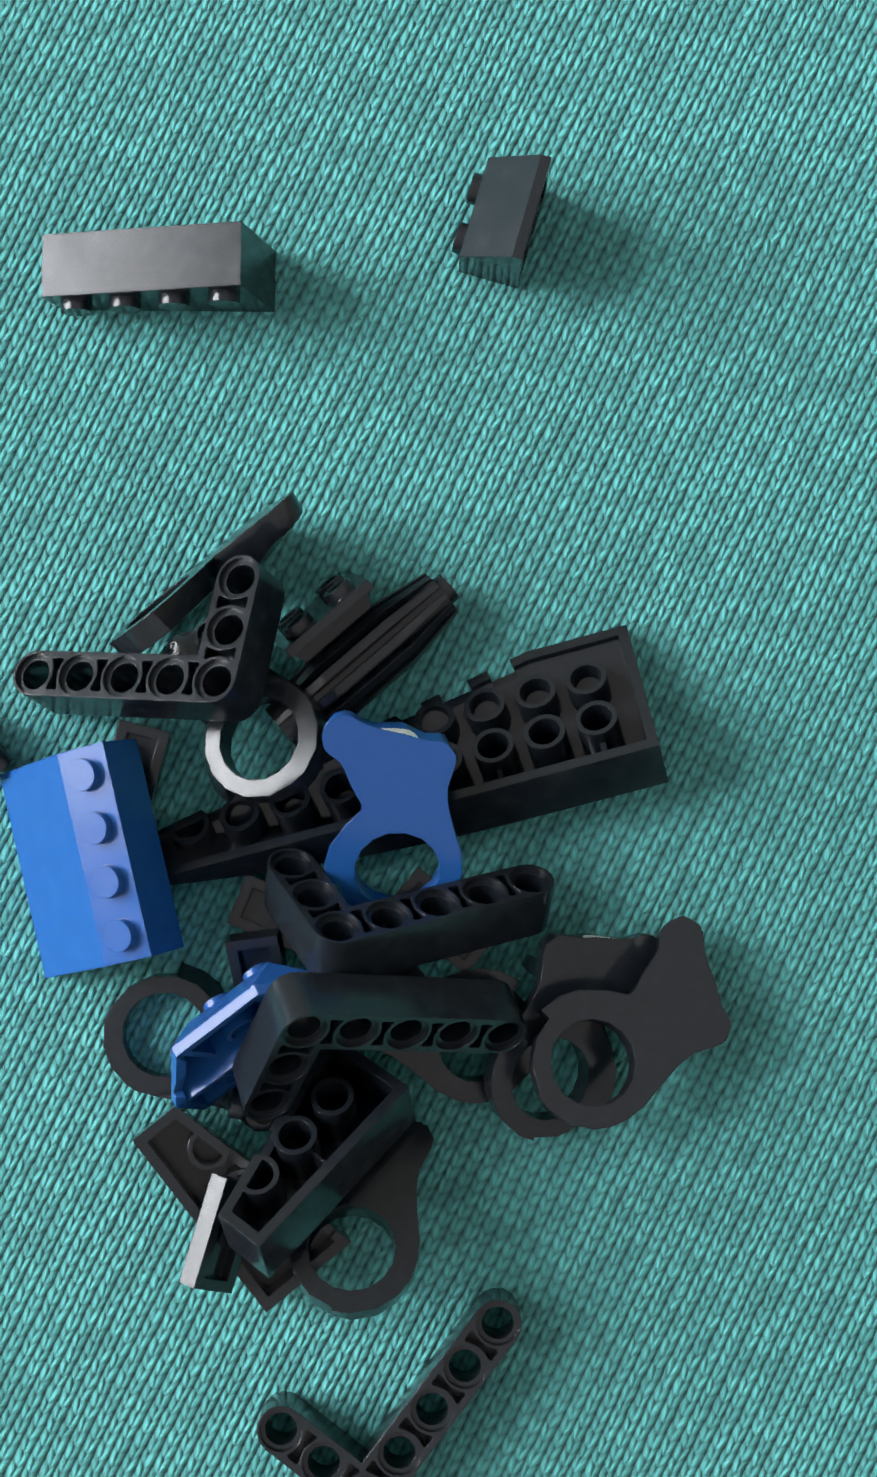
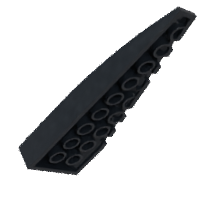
M626 625L527 651L510 659V663L515 671L514 673L493 682L487 672L481 673L467 680L471 691L446 702H443L438 694L420 703L421 708L415 715L401 721L398 717L393 716L383 721L404 722L424 733L445 734L456 754V765L448 786V806L457 837L669 782ZM327 753L316 780L306 791L300 790L281 802L254 803L235 795L230 804L226 802L223 807L209 814L200 810L159 830L158 835L170 885L267 873L269 856L274 851L282 848L304 850L312 855L318 864H324L331 843L344 826L361 811V803L351 787L340 762ZM406 833L386 834L373 839L361 850L358 857L426 844V842L421 838Z

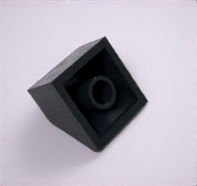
M542 154L488 158L484 174L474 173L466 201L467 204L474 205L469 224L459 223L452 247V253L460 255L459 272L518 289L545 197L552 157Z

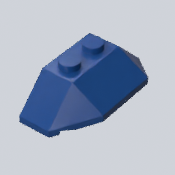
M271 962L259 963L247 970L243 975L244 981L231 991L218 994L204 1004V1011L186 1025L171 1047V1099L176 1108L206 1110L237 1086L232 1071V1064L268 987L282 975L290 972H308L307 969Z

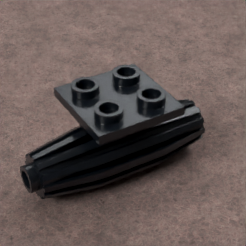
M350 571L344 577L340 572H337L317 588L315 592L319 598L303 611L298 606L279 621L278 630L280 632L276 634V645L291 658L295 656L305 661L290 680L302 686L318 702L325 714L326 721L334 713L343 710L358 714L417 663L458 614V610L453 603L459 599V596L440 574L432 580L426 573H423L371 605L368 592L374 586L368 579ZM269 704L265 711L297 746L298 726L293 713L283 704Z

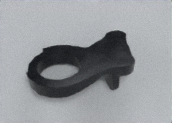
M685 916L677 917L665 924L656 936V950L653 958L642 972L630 994L609 990L578 989L559 996L541 1009L545 1022L532 1041L528 1068L535 1093L544 1109L565 1124L587 1129H602L622 1123L641 1110L672 1072L688 1057L725 1042L732 1025L722 1006L718 988L707 961L703 930L700 925ZM583 1021L603 1024L616 1033L626 1048L629 1062L627 1080L618 1095L604 1105L594 1107L578 1104L563 1094L554 1080L551 1067L553 1046L561 1033L574 1023Z
M414 1121L289 1256L294 1279L310 1303L333 1316L348 1320L373 1317L396 1304L410 1286L415 1275L420 1244L417 1214V1180L434 1141L427 1125ZM349 1216L367 1218L383 1227L392 1240L395 1251L393 1264L381 1280L369 1288L354 1291L334 1288L320 1279L311 1266L309 1258L312 1241L321 1228L335 1219Z

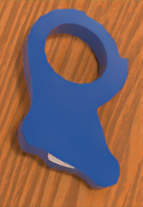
M346 710L334 713L323 729V747L329 755L340 762L351 787L361 803V811L344 826L329 846L324 863L326 875L333 884H338L346 902L353 906L394 896L370 888L361 880L355 868V863L361 850L373 839L386 834L406 833L421 838L433 848L438 858V867L432 879L421 889L460 880L462 876V855L448 806V786L456 765V754L445 734L424 733L404 722H372Z

